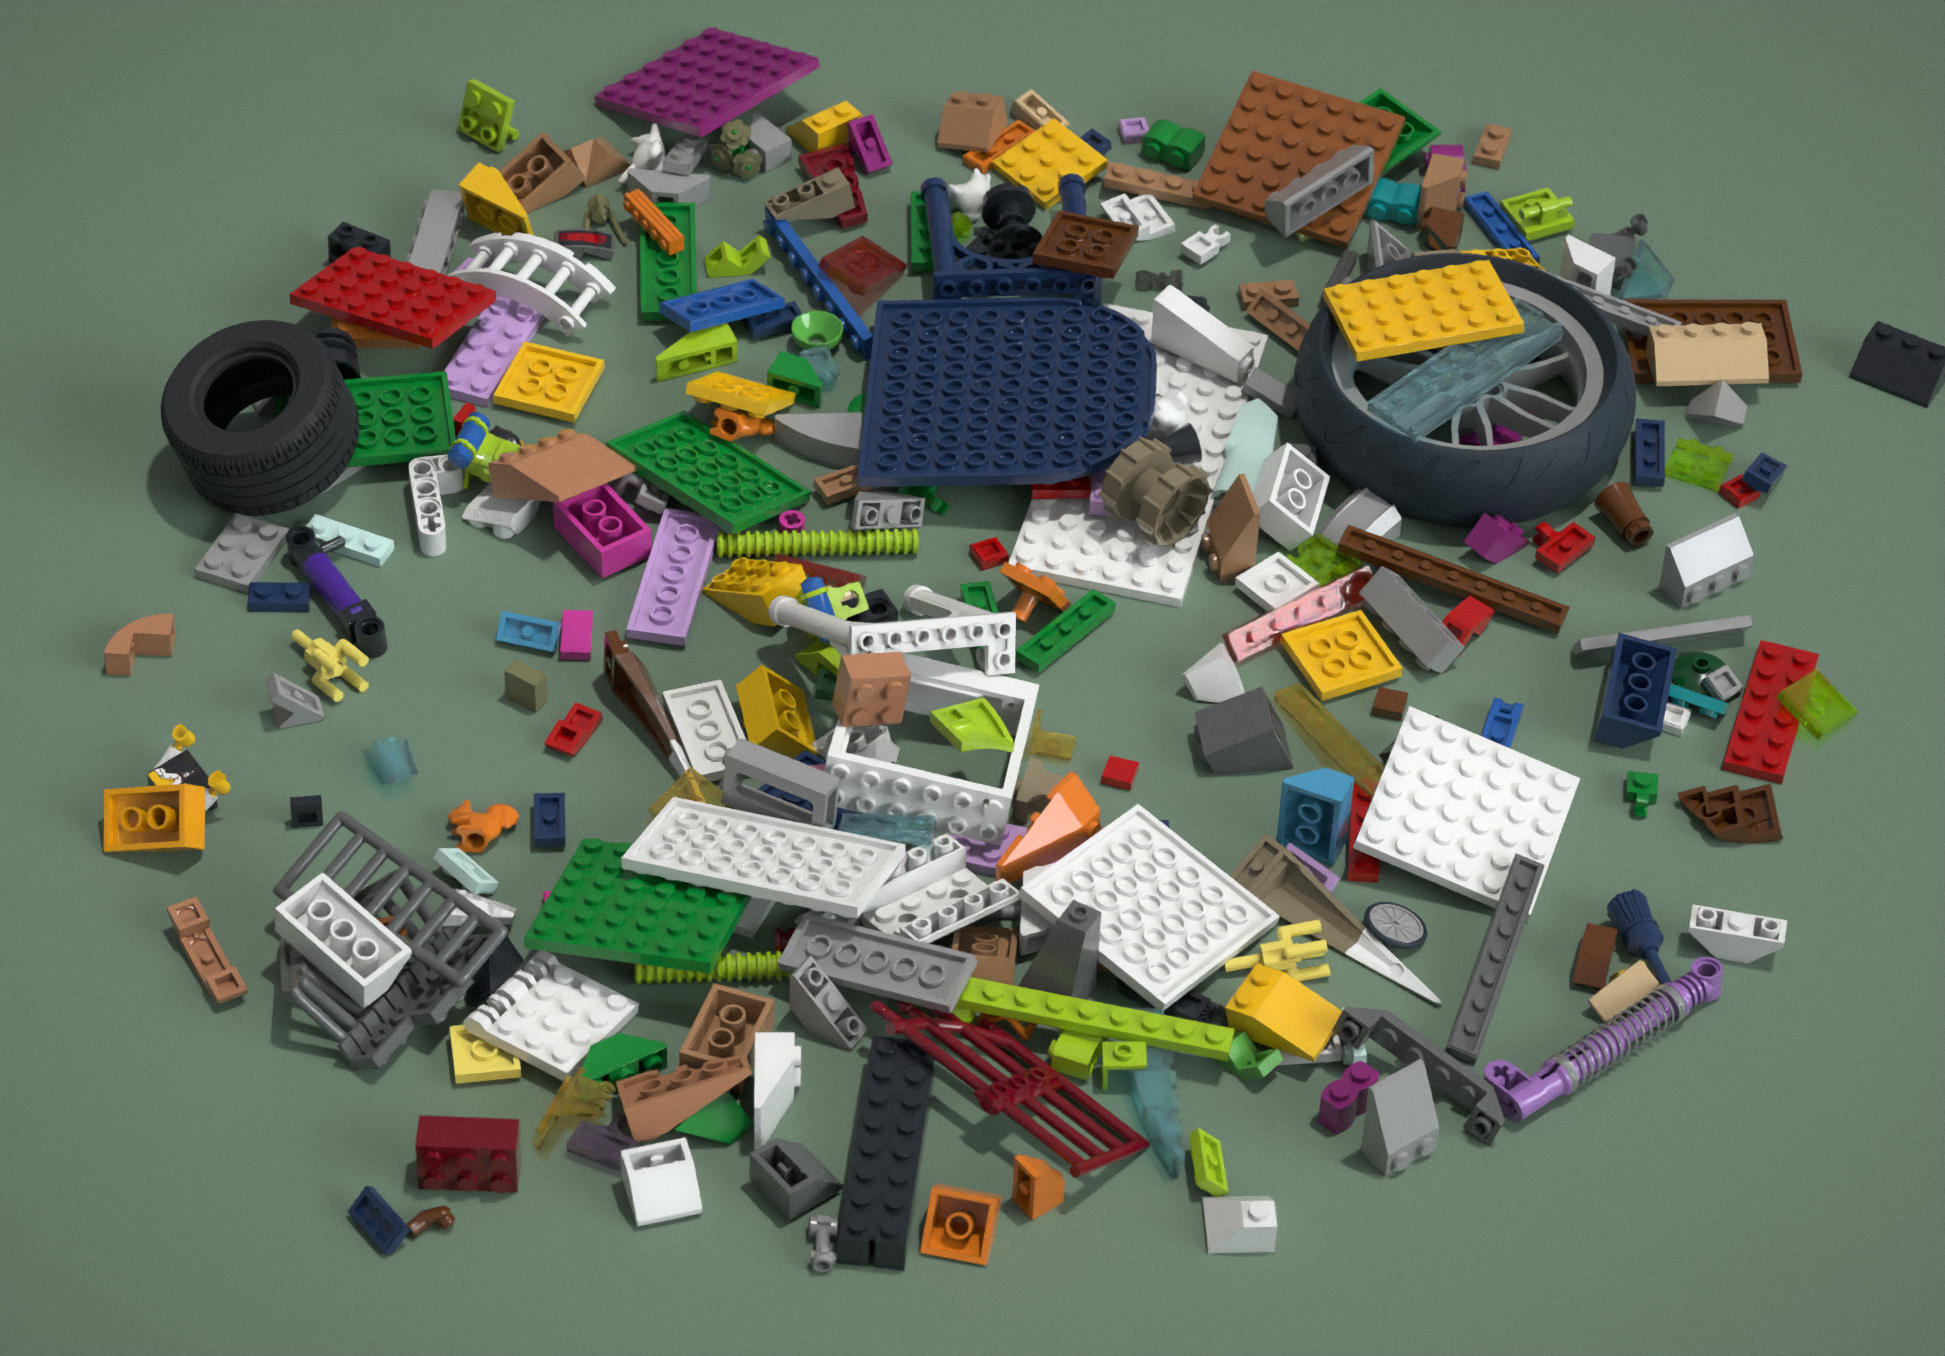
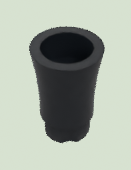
M1190 423L1155 437L1171 449L1170 455L1175 464L1178 462L1180 464L1201 462L1202 451L1194 427Z

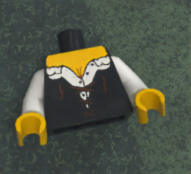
M179 724L172 731V737L176 741L175 744H170L158 764L148 773V786L189 784L205 787V812L218 808L217 794H227L231 788L230 783L226 781L227 777L221 771H215L208 777L188 750H182L183 747H190L194 744L195 735L191 731H187L184 725Z

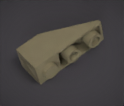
M839 168L764 200V204L775 220L826 219L855 208L850 183Z

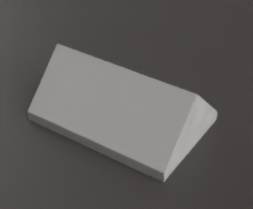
M1375 220L1370 222L1366 252L1369 271L1387 263L1410 258V250Z

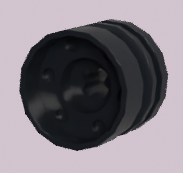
M321 328L311 332L329 349L344 380L361 378L356 344L349 334L335 328Z

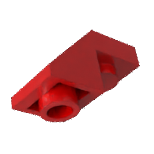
M1469 596L1450 611L1442 623L1465 647L1473 633L1478 636L1482 634L1494 615L1495 610Z

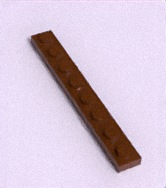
M1349 524L1337 546V552L1380 568L1383 566L1401 576L1463 599L1472 596L1495 611L1559 634L1569 612V606Z

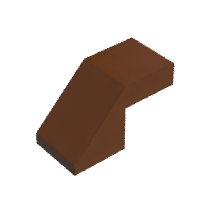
M1591 923L1586 924L1573 983L1602 989L1605 986L1618 929Z

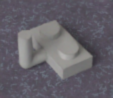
M634 472L617 478L612 489L620 498L628 483L639 488L635 503L648 511L662 514L669 498L667 492L660 490L656 485Z

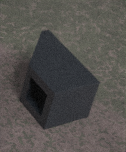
M491 934L480 935L466 956V964ZM508 936L503 939L473 975L472 980L474 982L467 989V1003L470 1007H477L481 1004L487 1006L486 1001L492 994L495 995V991L509 978H512L523 963L524 959Z

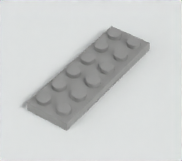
M804 913L777 962L781 971L793 973L805 958L811 955L833 984L950 1014L978 963L974 954Z

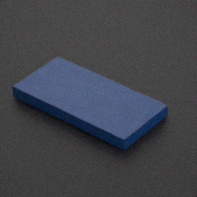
M755 279L659 303V313L689 332L785 308V298Z

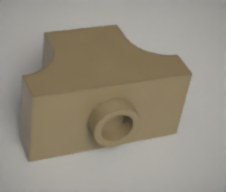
M1031 757L1023 780H1017L1014 797H1016L1014 822L1027 824L1035 811L1041 814L1050 802L1047 799L1048 794L1063 779V775L1047 771L1043 767L1042 759Z

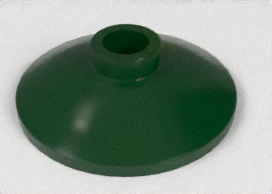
M1688 652L1675 659L1671 680L1674 685L1711 696L1701 681L1705 676L1726 664L1718 657L1709 653Z

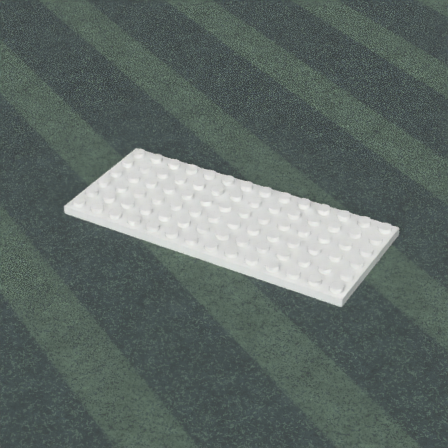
M1103 304V306L1116 310L1134 321L1144 330L1145 337L1151 343L1152 312ZM1230 328L1254 346L1253 359L1255 364L1253 369L1255 367L1259 369L1268 344V335ZM1153 344L1157 360V387L1163 394L1171 389H1179L1183 392L1187 399V415L1183 425L1190 423L1194 427L1201 446V462L1182 465L1190 466L1194 464L1209 475L1207 478L1211 489H1214L1225 461L1227 440L1241 405L1248 402L1250 395L1241 390L1250 374H1245L1236 383ZM1152 424L1144 439L1149 440L1169 432L1158 430ZM1090 474L1089 480L1092 488L1093 474ZM1210 493L1205 508L1206 513L1200 517L1196 525L1191 529L1190 535H1185L1182 539L1173 543L1171 548L1162 544L1156 547L1140 536L1141 529L1136 521L1132 522L1130 519L1125 518L1117 520L1109 513L1107 516L1089 514L1090 499H1032L1009 564L1015 566L1017 562L1031 569L1032 574L1040 578L1041 575H1044L1056 583L1090 590L1094 589L1100 592L1181 608L1202 544L1201 536L1206 532V521L1212 514L1215 498H1211L1212 493Z

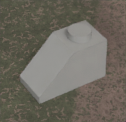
M758 112L754 113L751 123L752 133L749 137V150L753 154L758 153L762 156L763 161L760 164V169L767 173L791 161L792 139Z

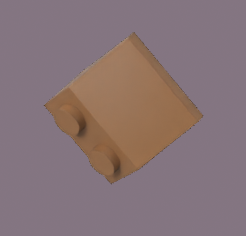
M966 91L953 92L943 106L937 141L938 148L989 152L1007 125L1004 96H995L990 93L973 94Z
M1432 154L1421 187L1417 230H1421L1424 216L1429 217L1432 207L1457 211V208H1463L1465 193L1461 192V187L1465 188L1468 171H1464L1465 159Z

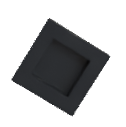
M321 795L290 797L292 828L324 826Z

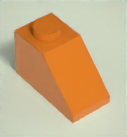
M1021 1154L1014 1157L1012 1201L1032 1221L1064 1202L1065 1180L1057 1169H1053L1042 1159Z

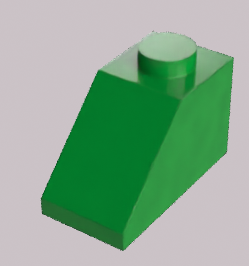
M780 351L767 371V385L795 392L796 402L820 408L822 406V382L808 359Z

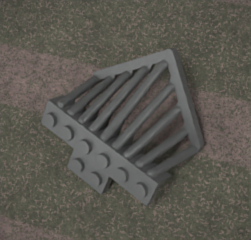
M397 870L392 871L362 889L355 896L354 900L365 908ZM408 878L399 887L408 900L417 891ZM391 898L383 907L390 916L397 915L401 910ZM425 901L416 911L425 924L433 916ZM409 919L407 922L408 937L412 940L420 930ZM441 925L433 935L435 938L429 940L423 948L436 956L458 929L456 926H445L443 928ZM481 934L469 936L446 964L460 972L466 965V956ZM283 937L279 940L283 995L288 1002H295L339 1043L337 1047L354 1071L364 1069L377 1070L385 1066L390 1060L389 1056L396 1048L407 1042L408 1035L415 1027L427 1024L437 1025L444 1021L448 1016L447 1012L466 996L465 991L474 982L471 978L464 987L458 988L437 972L410 956L405 963L406 966L401 969L389 989L366 1008H362ZM305 994H307V995H308L311 999H313L318 1005H320V1006H321L324 1010H326L331 1016H333V1017H334L337 1021H339L344 1027H346V1028L349 1030V1032L346 1033L343 1029H341L328 1015H326V1014H325L314 1002H312ZM348 1012L356 1016L358 1019L356 1020L355 1018H353Z

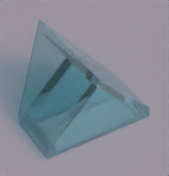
M1641 239L1631 255L1637 268L1633 270L1630 278H1624L1619 299L1664 298L1668 296L1675 281V278L1647 243Z

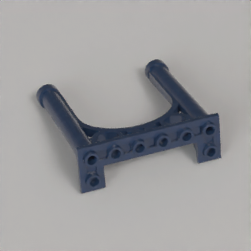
M1074 173L1062 176L1057 185L1062 211L1088 216L1084 197L1086 193L1084 179ZM933 177L921 184L920 193L921 199L925 203L934 267L933 300L961 299L962 297L1073 294V299L1081 300L1082 305L1094 308L1101 305L1102 278L1095 275L1073 273L1070 270L1055 267L1048 268L1033 263V257L1000 259L980 255L965 248L957 241L953 232L946 182L943 179ZM955 256L960 259L958 262H955ZM973 267H977V268H980V269H983V270H967V269H970V268H973Z

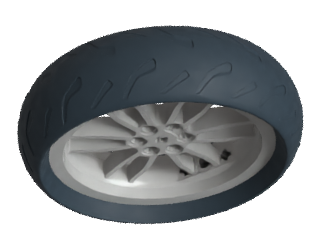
M1437 253L1414 256L1384 264L1364 273L1348 284L1362 282L1367 279L1374 280L1392 275L1415 273L1420 270L1444 268L1448 265L1467 264L1477 260H1489L1524 322V333L1495 338L1513 345L1489 358H1482L1477 355L1479 341L1471 342L1470 349H1456L1455 345L1439 347L1438 351L1441 357L1427 350L1388 356L1393 360L1382 357L1356 362L1326 303L1317 312L1303 337L1294 368V397L1304 433L1310 444L1316 446V453L1344 484L1355 492L1359 489L1368 488L1369 491L1391 505H1395L1398 513L1406 517L1447 526L1474 527L1484 513L1493 518L1498 514L1508 522L1512 521L1515 524L1548 515L1572 503L1594 487L1613 467L1625 447L1634 422L1636 410V383L1630 356L1621 337L1601 310L1584 294L1559 278L1535 267L1500 257L1469 253ZM1535 357L1543 360L1533 364L1520 365ZM1355 370H1361L1384 382L1402 388L1395 389L1367 402L1358 391L1353 381V375ZM1560 375L1572 390L1576 399V406L1571 407L1543 393L1527 388L1537 386ZM1409 411L1390 421L1384 417L1394 413ZM1538 417H1541V418H1544V419H1548V420L1557 422V423H1559V424L1555 426V425H1553V424H1551V423H1549V422H1547V421H1544V420H1542V419H1540V418H1538ZM1441 418L1452 421L1449 443L1414 434ZM1489 419L1529 439L1509 444L1493 445L1492 427ZM1460 427L1473 428L1482 446L1459 445L1458 433Z

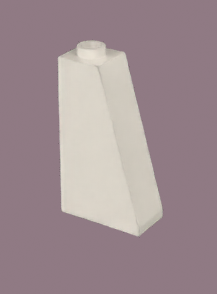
M1168 285L1154 299L1151 343L1236 383L1245 374H1250L1255 364L1253 359L1254 346L1171 285Z

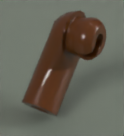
M444 1205L423 1210L406 1223L410 1228L407 1235L414 1239L435 1222L438 1223L440 1229L445 1230L455 1222V1216L450 1213L451 1209Z

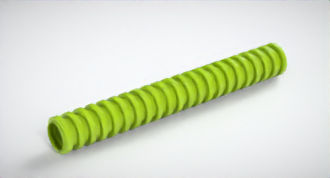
M904 528L903 531L894 529L893 532H889V529H884V532H880V529H875V532H871L870 529H866V532H861V529H857V532H852V529L843 532L840 529L835 533L833 530H829V533H824V530H820V533H815V530H811L810 533H806V530H802L801 533H797L796 530H792V533H787V530H783V533L774 531L773 534H769V531H764V534H760L759 531H755V534H750V531H746V534H741V531L737 532V534H723L722 531H719L717 534V555L719 558H723V555H728V558H731L732 555L741 557L742 554H746V557H751V554H755L756 557H760V554H765V557H769V554H774V557L783 554L784 557H787L788 554L797 556V553H802V556H806V553H811V556H815L816 553H820V556H824L825 553H829L830 556H834V553H838L839 556H843V553H848V556H851L852 553L862 555V552H866V555H871V552H875L876 555H880V552H885V555H889V552H894V555L903 552L904 555H907L908 552L917 554L919 550V537L916 528H912V531H907V528Z
M770 951L766 952V955H761V952H756V955L746 952V956H741V953H736V956L726 953V956L720 955L711 974L634 963V975L637 985H641L643 981H646L647 985L651 984V981H656L657 984H661V981H667V984H671V980H677V983H681L682 980H687V983L697 980V983H701L702 979H707V982L717 979V982H721L722 979L726 978L727 982H731L732 978H737V981L747 978V981H751L753 977H757V980H762V977H767V980L777 977V980H781L782 976H787V979H790L793 973L780 970L777 964L782 955L780 951H776V954L771 955Z

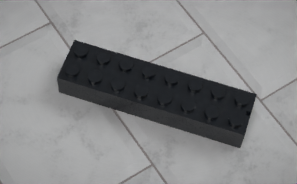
M872 1036L839 1233L838 1264L868 1267L869 1241H876L875 1268L905 1271L937 1064L936 1060L908 1039Z

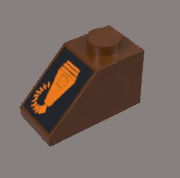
M1432 207L1429 217L1424 216L1421 233H1425L1424 245L1429 251L1449 249L1457 251L1462 236L1465 213Z

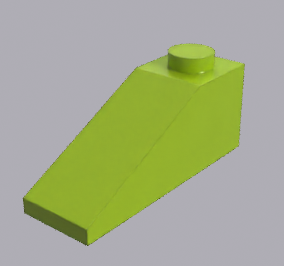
M728 323L690 332L656 356V381L660 382L738 362V341Z

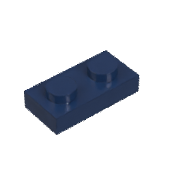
M1761 452L1745 471L1742 481L1746 482L1751 489L1767 494L1781 478L1787 465Z
M250 582L249 612H309L311 583Z
M534 793V847H566L565 793Z

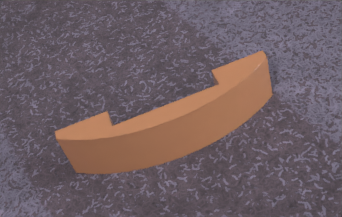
M197 896L167 907L169 918L193 970L213 1000L220 1004L247 994L248 988L237 968L230 965L210 929L209 918Z

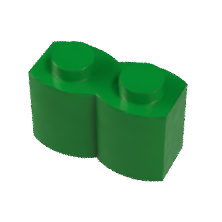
M1159 119L1142 137V153L1151 159L1167 161L1176 168L1187 170L1205 152L1206 136L1195 129L1181 128L1171 121Z

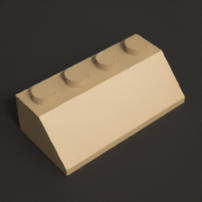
M1761 323L1688 324L1679 326L1663 324L1660 326H1649L1646 357L1656 386L1713 385L1721 380H1724L1727 384L1769 383L1767 339Z

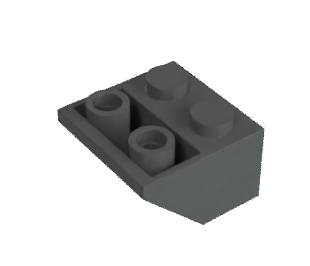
M775 1138L750 1153V1180L789 1220L843 1189L841 1182L801 1143Z

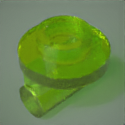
M959 211L953 213L951 218L956 239L959 237H969L972 229L971 220L966 214H962Z

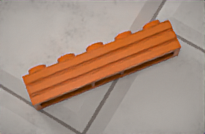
M640 189L624 194L623 207L625 211L632 215L633 219L642 226L644 231L649 233L662 250H665L669 256L684 250L683 234Z

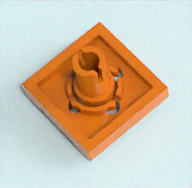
M1005 562L999 571L1016 589L1022 591L1011 612H1016V619L1023 623H1027L1038 601L1061 612L1066 611L1071 605L1064 597L1065 591L1056 586L1057 583L1044 575H1041L1040 578L1032 574L1031 569L1017 562L1013 566Z

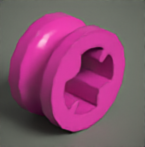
M796 510L783 512L779 517V532L783 533V530H787V533H792V530H796L797 533H801L802 530H805V516Z

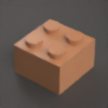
M901 652L841 655L832 704L842 727L902 723L911 674Z

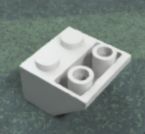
M1568 235L1565 238L1560 277L1610 295L1616 258Z
M686 1138L621 1151V1177L637 1227L702 1213L695 1166Z

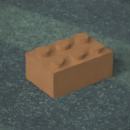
M713 983L679 1051V1066L687 1065L688 1068L700 1069L707 1061L746 1055L752 1072L755 1066V1032L772 1031L774 1027L775 1000ZM750 1075L729 1089L728 1092L741 1095Z

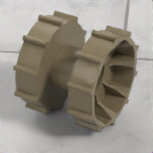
M1141 436L1137 442L1131 444L1126 449H1121V454L1116 458L1111 467L1105 471L1106 477L1102 490L1098 495L1102 497L1104 503L1103 510L1117 520L1125 518L1130 519L1132 522H1138L1141 529L1140 536L1156 547L1162 544L1171 548L1173 543L1179 541L1185 535L1189 536L1191 529L1196 525L1200 517L1206 513L1205 508L1213 489L1210 488L1207 481L1209 477L1207 473L1194 464L1190 466L1182 465L1179 462L1175 464L1172 461L1171 449L1156 438L1151 441Z

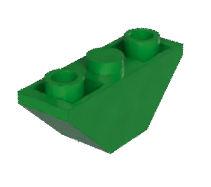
M622 1033L592 1044L577 1078L579 1103L582 1105L617 1090V1081L648 1071L658 1070L660 1072L666 1069V1044Z

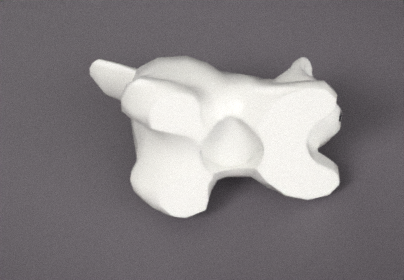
M654 123L651 126L650 134H643L640 137L631 139L637 145L629 168L662 171L663 160L667 153L658 126ZM628 169L619 178V184L628 182Z
M976 168L969 182L949 185L950 211H962L963 219L967 222L978 221L980 217L979 207L983 203V196L990 189V174L983 175Z
M1157 387L1156 410L1152 423L1156 429L1171 432L1183 426L1187 415V399L1183 392L1179 389H1171L1163 394Z

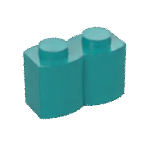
M1380 178L1363 215L1377 220L1391 219L1402 225H1416L1422 186L1413 183L1398 184L1392 180Z

